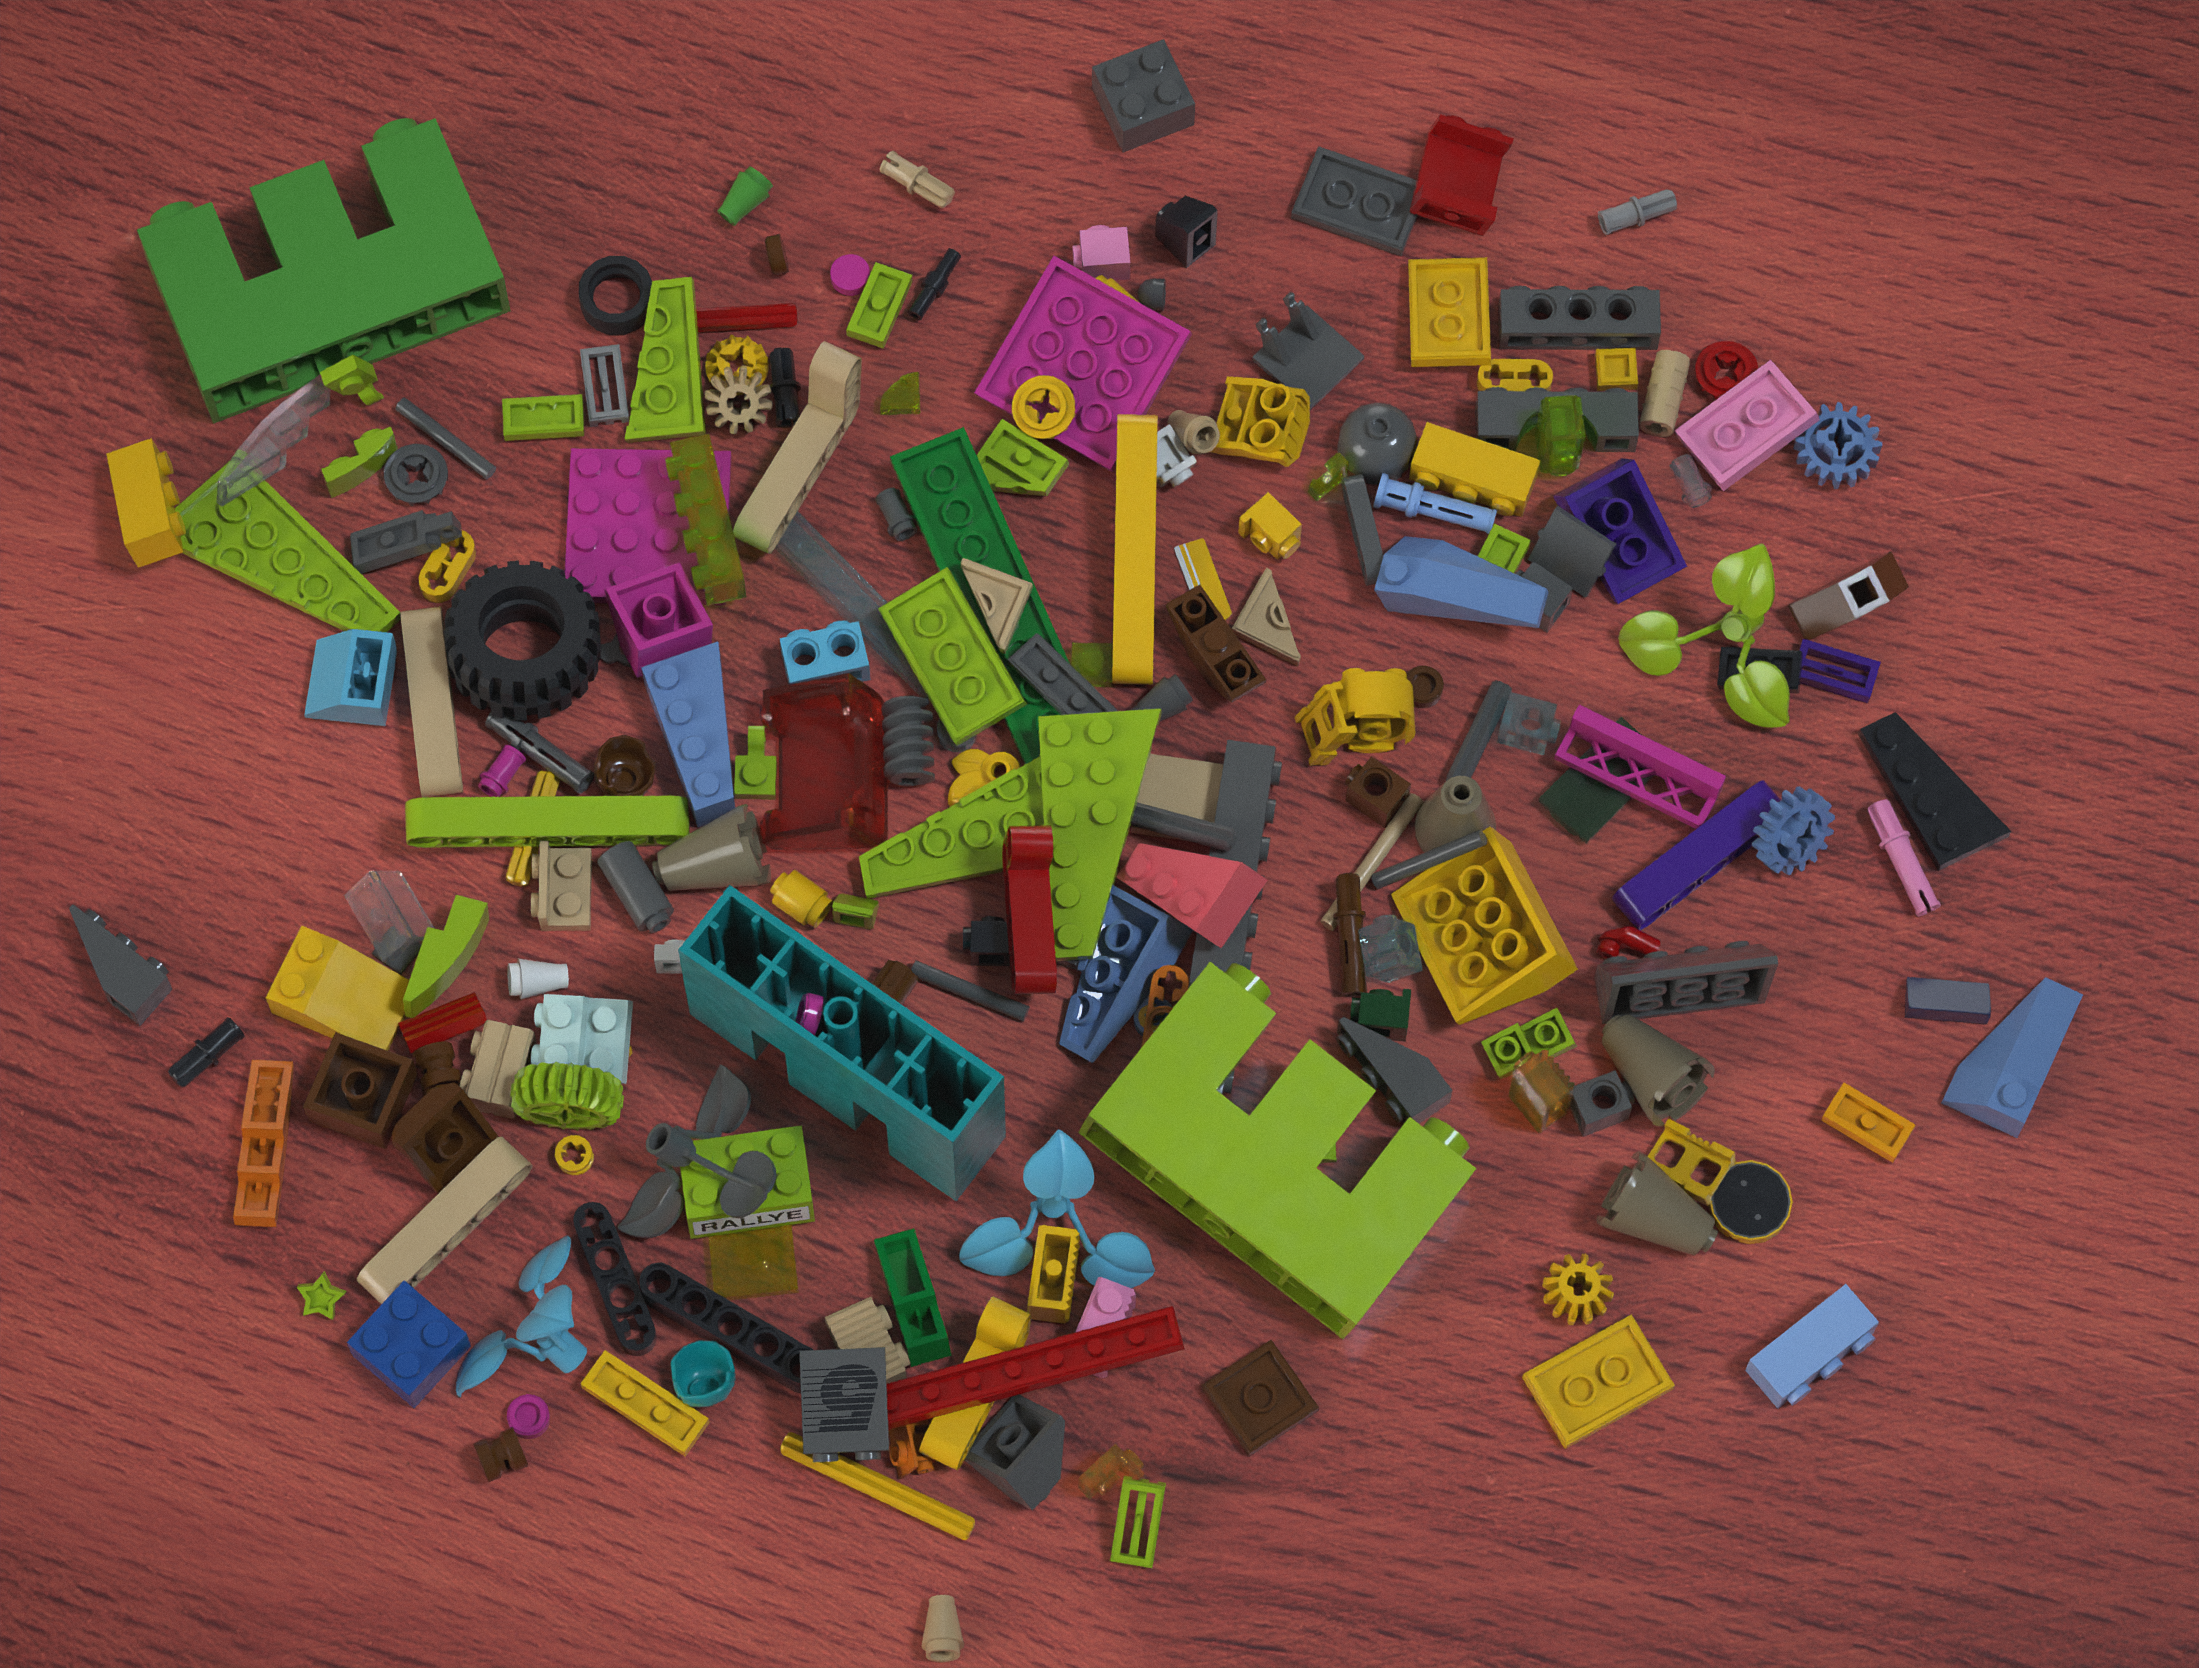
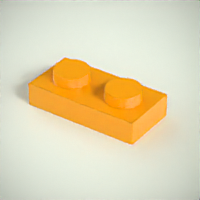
M1843 1082L1821 1119L1824 1123L1892 1163L1916 1126Z

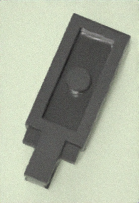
M421 510L353 532L350 535L353 567L363 574L436 550L441 547V543H448L462 537L461 522L453 515L452 511L437 516L436 513L425 514Z

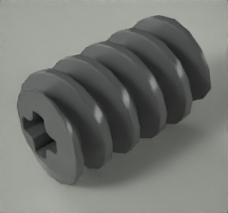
M900 696L891 698L882 705V715L885 717L882 721V730L885 732L883 735V746L886 748L883 751V760L886 762L883 771L884 776L894 784L916 786L935 781L934 773L923 771V769L934 766V758L923 755L934 750V743L922 740L933 735L932 727L922 725L933 720L932 712L921 709L929 704V700L926 698Z

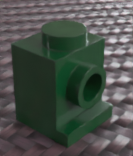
M1373 989L1369 993L1361 992L1360 998L1352 997L1350 1020L1390 1040L1405 1042L1408 1030L1411 989H1403L1402 996H1394L1393 992L1385 989Z

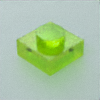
M1072 643L1071 666L1093 687H1111L1112 643Z

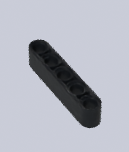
M662 1262L652 1263L642 1271L640 1275V1288L645 1303L703 1339L716 1341L728 1349L732 1356L792 1391L801 1394V1378L793 1375L791 1371L796 1364L800 1363L799 1351L813 1350L812 1348L670 1265ZM657 1279H665L671 1283L669 1289L661 1294L653 1293L648 1288ZM692 1300H701L706 1304L703 1312L697 1315L687 1313L684 1308ZM734 1320L742 1325L741 1330L733 1336H727L720 1332L721 1326L727 1321ZM770 1341L775 1343L778 1349L773 1355L763 1357L756 1353V1348L760 1343Z

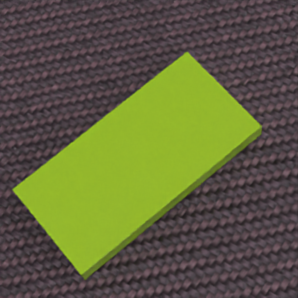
M948 567L878 608L957 746L1027 705Z

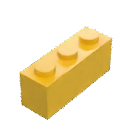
M1427 422L1411 462L1409 479L1421 483V486H1424L1426 490L1434 491L1439 489L1453 494L1456 499L1468 503L1478 502L1490 506L1491 509H1497L1496 513L1500 515L1523 517L1538 476L1541 460Z
M150 438L106 453L124 545L137 567L139 568L183 553L181 536L186 534V529L180 513L176 512L174 505L180 504V500L174 483L169 481L168 475L173 474L174 471L167 452H160L153 439Z

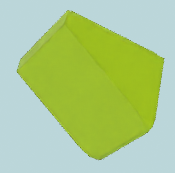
M839 894L832 905L833 921L839 924L871 930L874 928L879 902L873 899Z

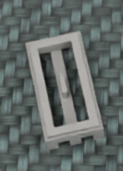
M620 345L580 349L590 427L598 426L600 422H606V425L614 424L615 420H621L622 423L629 422ZM613 355L620 407L618 410H612L605 360V356ZM597 357L603 412H596L589 358Z

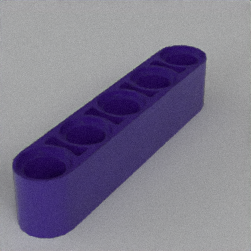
M1764 780L1756 783L1625 883L1613 895L1612 901L1637 929H1645L1751 848L1752 842L1760 837L1753 832L1754 827L1762 825L1764 821L1759 816L1760 813H1769L1772 809L1769 802L1771 799L1780 802L1781 799Z

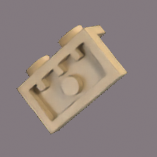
M540 841V854H532V878H539V893H531V916L538 917L541 931H591V848H550L548 841Z

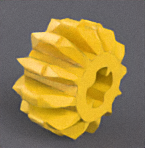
M1586 1253L1581 1255L1580 1261L1575 1264L1570 1254L1564 1256L1563 1266L1552 1263L1549 1268L1552 1276L1545 1277L1542 1286L1549 1290L1544 1295V1303L1549 1305L1557 1304L1552 1313L1554 1318L1560 1317L1564 1312L1568 1313L1567 1322L1569 1325L1575 1324L1577 1315H1581L1583 1322L1587 1325L1592 1323L1593 1313L1604 1316L1607 1308L1603 1302H1611L1614 1296V1292L1607 1288L1612 1284V1276L1608 1274L1599 1275L1604 1266L1602 1261L1595 1262L1592 1267L1588 1266L1589 1257ZM1574 1283L1583 1285L1582 1296L1573 1294Z

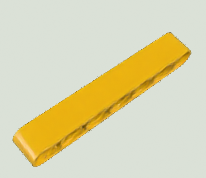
M1117 414L1112 684L1153 685L1158 415Z

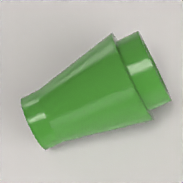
M751 166L745 172L739 171L723 204L717 210L718 214L728 223L736 226L743 217L770 197L768 192L773 187L772 183Z

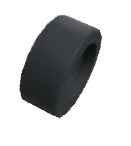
M607 256L592 263L584 271L579 282L580 308L586 321L597 331L608 335H626L641 328L645 324L652 279L648 270L637 260L626 256ZM616 277H624L634 281L640 290V299L631 310L623 313H607L596 307L593 295L595 288L601 282Z

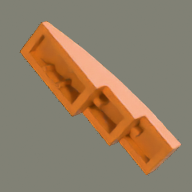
M252 1060L241 1125L242 1144L237 1169L239 1182L233 1213L235 1225L277 1227L291 1109L293 1061Z

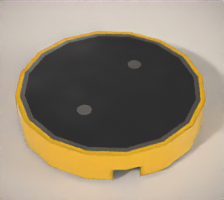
M1748 1160L1735 1162L1734 1166L1730 1167L1713 1194L1708 1207L1710 1216L1715 1219V1225L1721 1233L1727 1237L1730 1236L1733 1239H1737L1741 1243L1755 1244L1766 1242L1780 1233L1790 1217L1793 1201L1790 1186L1780 1172L1766 1163Z

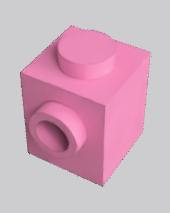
M1096 225L1087 230H1080L1079 245L1072 246L1074 267L1082 269L1083 272L1094 278L1103 275L1107 279L1113 278L1115 281L1130 280V253L1127 227L1109 228L1105 225Z

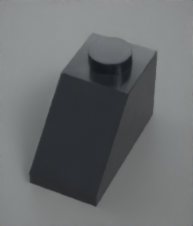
M1185 195L1176 203L1169 202L1158 212L1155 224V237L1187 268L1216 245L1218 210L1211 204Z

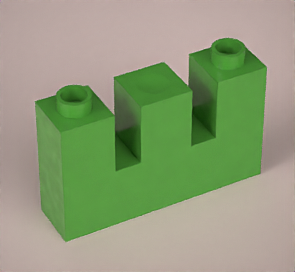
M409 118L391 121L374 133L373 142L361 146L370 183L389 228L360 239L356 237L324 160L249 187L260 226L278 269L248 281H244L212 202L196 208L192 203L186 201L168 204L151 216L150 225L137 229L147 263L213 424L323 382L320 374L321 371L351 355H355L373 364L511 311L504 276L436 118L418 125L415 120Z

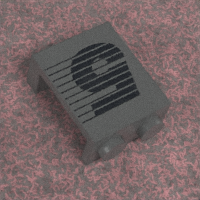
M886 1348L799 1351L803 1454H813V1462L838 1461V1453L855 1452L856 1460H880L881 1451H890Z

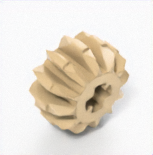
M742 365L740 367L738 377H734L732 369L726 367L724 368L726 381L714 375L711 378V383L718 390L710 389L705 391V398L709 401H714V403L706 407V412L708 415L720 413L715 421V425L718 428L724 426L729 420L731 421V434L737 433L738 423H743L747 433L753 431L751 419L753 418L758 423L764 424L766 416L760 410L772 409V401L762 398L771 393L770 385L757 386L762 379L760 372L754 373L750 379H747V366ZM736 392H743L744 399H750L749 402H742L741 408L733 407V400H727L728 398H735Z

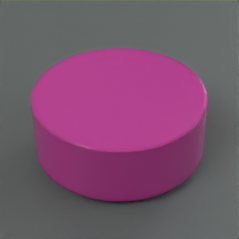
M847 254L837 258L830 270L831 283L834 289L842 295L855 296L862 293L870 276L867 262L862 257L854 254Z
M807 992L802 996L798 1006L795 1022L813 1035H815L821 1019L823 996Z
M526 1394L517 1397L511 1402L507 1410V1421L509 1427L514 1428L518 1437L534 1439L541 1436L547 1430L550 1424V1412L544 1400L538 1396Z

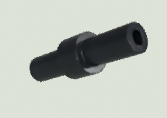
M948 248L935 270L927 273L921 283L922 290L908 311L909 315L914 319L922 320L934 299L942 296L949 285L947 279L961 258L959 252Z

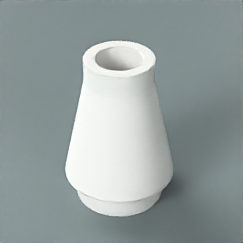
M519 958L517 963H508L507 979L510 996H520L522 1000L557 989L568 988L567 964H554Z

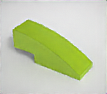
M456 895L444 931L427 927L403 998L406 1017L414 1018L430 1006L451 986L466 967L478 947L489 922L488 903Z

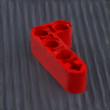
M1051 825L1009 826L1003 841L1002 866L1013 995L1056 993L1057 968L1049 868L1053 858Z

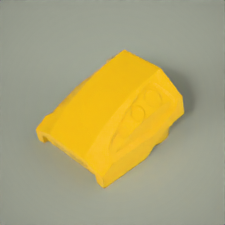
M1227 376L1225 381L1227 389L1216 422L1220 438L1216 447L1210 452L1220 455L1242 456L1257 460L1279 462L1283 466L1289 467L1300 457L1310 424V396L1304 389L1288 387L1264 379Z

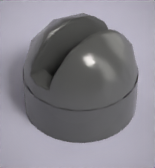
M1157 278L1145 280L1139 286L1137 292L1139 302L1152 310L1164 311L1166 280Z

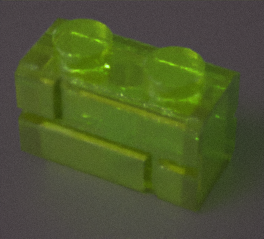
M1566 395L1544 397L1541 400L1535 429L1538 459L1541 460L1539 471L1550 473L1553 476H1567L1579 468L1586 436L1584 419H1582L1581 397Z

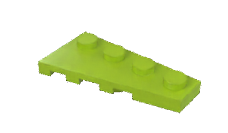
M692 277L652 281L644 325L645 335L642 352L639 354L637 365L638 375L630 405L632 408L625 434V441L627 443L706 435L694 280Z

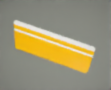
M1201 538L1176 546L1174 550L1189 590L1200 584L1226 620L1232 615V611L1205 540Z

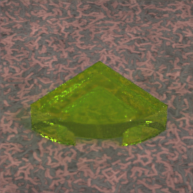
M912 372L901 376L900 380L885 391L881 399L880 415L920 414L919 372Z
M1340 452L1336 453L1324 464L1328 471L1317 480L1313 478L1309 485L1308 493L1316 501H1319L1341 483V478L1348 475L1349 462Z

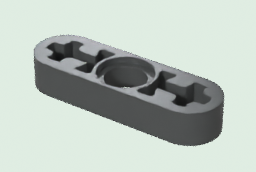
M1362 474L1341 478L1342 493L1363 579L1366 586L1373 585L1377 582L1383 560V552L1365 480Z

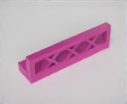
M1581 705L1577 707L1572 717L1570 728L1554 757L1555 760L1695 829L1706 822L1726 779L1725 775ZM1575 736L1592 744L1595 756L1580 759L1567 753ZM1600 748L1608 752L1602 753ZM1620 757L1628 761L1632 773L1616 777L1609 773L1605 761ZM1598 763L1600 768H1598V767H1596V766H1594V765H1592V764ZM1637 766L1640 767V768H1642V769H1644V770L1638 771ZM1653 775L1663 778L1668 792L1658 795L1647 792L1642 778ZM1635 781L1636 786L1629 782ZM1674 784L1681 788L1675 789ZM1693 793L1706 799V802L1699 816H1696L1682 809L1678 797ZM1672 799L1673 804H1671V803H1669V802H1667V801H1665V800Z

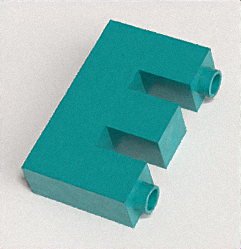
M731 885L727 887L678 949L690 1015L754 1060L758 1059L769 1043L784 1052L789 1084L855 1131L869 1113L887 1125L889 1155L954 1201L960 1198L1006 1138L1005 1087L1002 1074ZM807 992L823 996L822 1015L815 1035L795 1022L799 1003L802 996Z

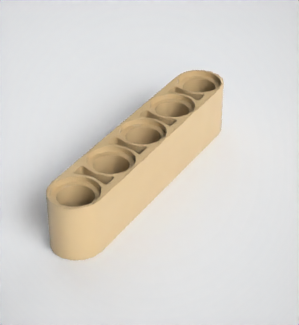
M439 606L401 611V626L422 797H433L463 793L442 608Z
M502 1136L496 1138L365 1265L357 1277V1282L381 1304L404 1280L415 1288L524 1181L533 1165Z

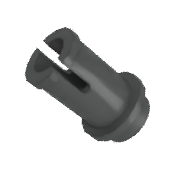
M893 487L879 493L875 500L889 525L887 528L888 534L891 537H895L897 541H904L917 533L916 525L918 523L914 515H910L899 489Z

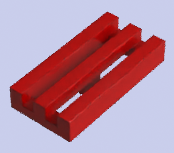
M473 992L421 1013L414 1018L401 1021L398 1025L410 1053H413L422 1046L442 1042L482 1026L487 1018L476 993Z

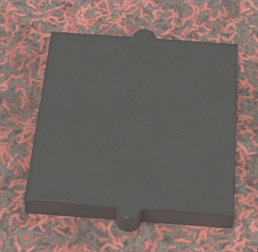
M1557 506L1545 528L1538 531L1539 539L1528 560L1534 561L1586 598L1598 577L1606 572L1604 566L1616 543Z

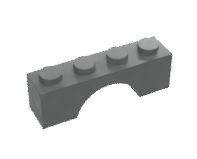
M1502 387L1488 388L1485 391L1477 392L1475 405L1476 439L1516 451L1521 439L1531 429L1545 423L1556 422L1568 424L1580 430L1589 439L1595 452H1635L1639 437L1638 392H1627L1622 388H1611L1604 392H1588L1583 388H1570L1564 392L1547 391L1539 387L1529 388L1525 391H1508Z

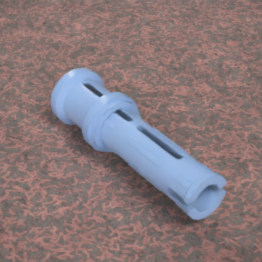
M1382 473L1373 508L1377 509L1385 506L1403 511L1406 517H1416L1418 513L1452 524L1484 531L1487 534L1490 533L1497 512V509H1489L1459 499L1424 491V486H1421V483L1418 482L1410 485L1389 479L1388 474ZM1439 507H1444V508H1447V509H1451V510H1454V511L1462 512V513L1469 514V515H1472V516L1460 514V513L1453 512V511L1446 510V509H1442V508H1439Z

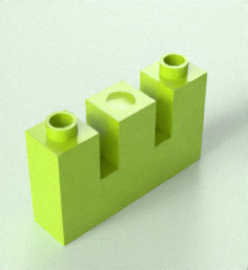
M1209 962L1089 1113L1078 1133L1336 1335L1344 1339L1358 1324L1476 1170L1473 1165L1463 1158L1470 1148L1469 1144L1459 1132L1437 1118H1429L1422 1127L1409 1117L1350 1193L1345 1191L1318 1170L1317 1166L1376 1090L1309 1039L1249 1116L1218 1092V1090L1264 1033L1276 1012L1264 1004L1271 995L1270 989L1252 971L1240 964L1232 963L1223 972L1212 962Z

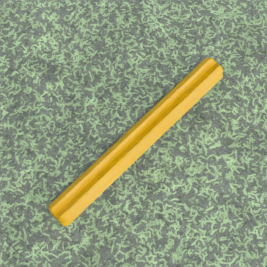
M789 1432L782 1441L780 1452L788 1458L962 1540H967L972 1534L975 1527V1519L961 1511L838 1454V1461L813 1462V1454H803V1437L793 1432Z

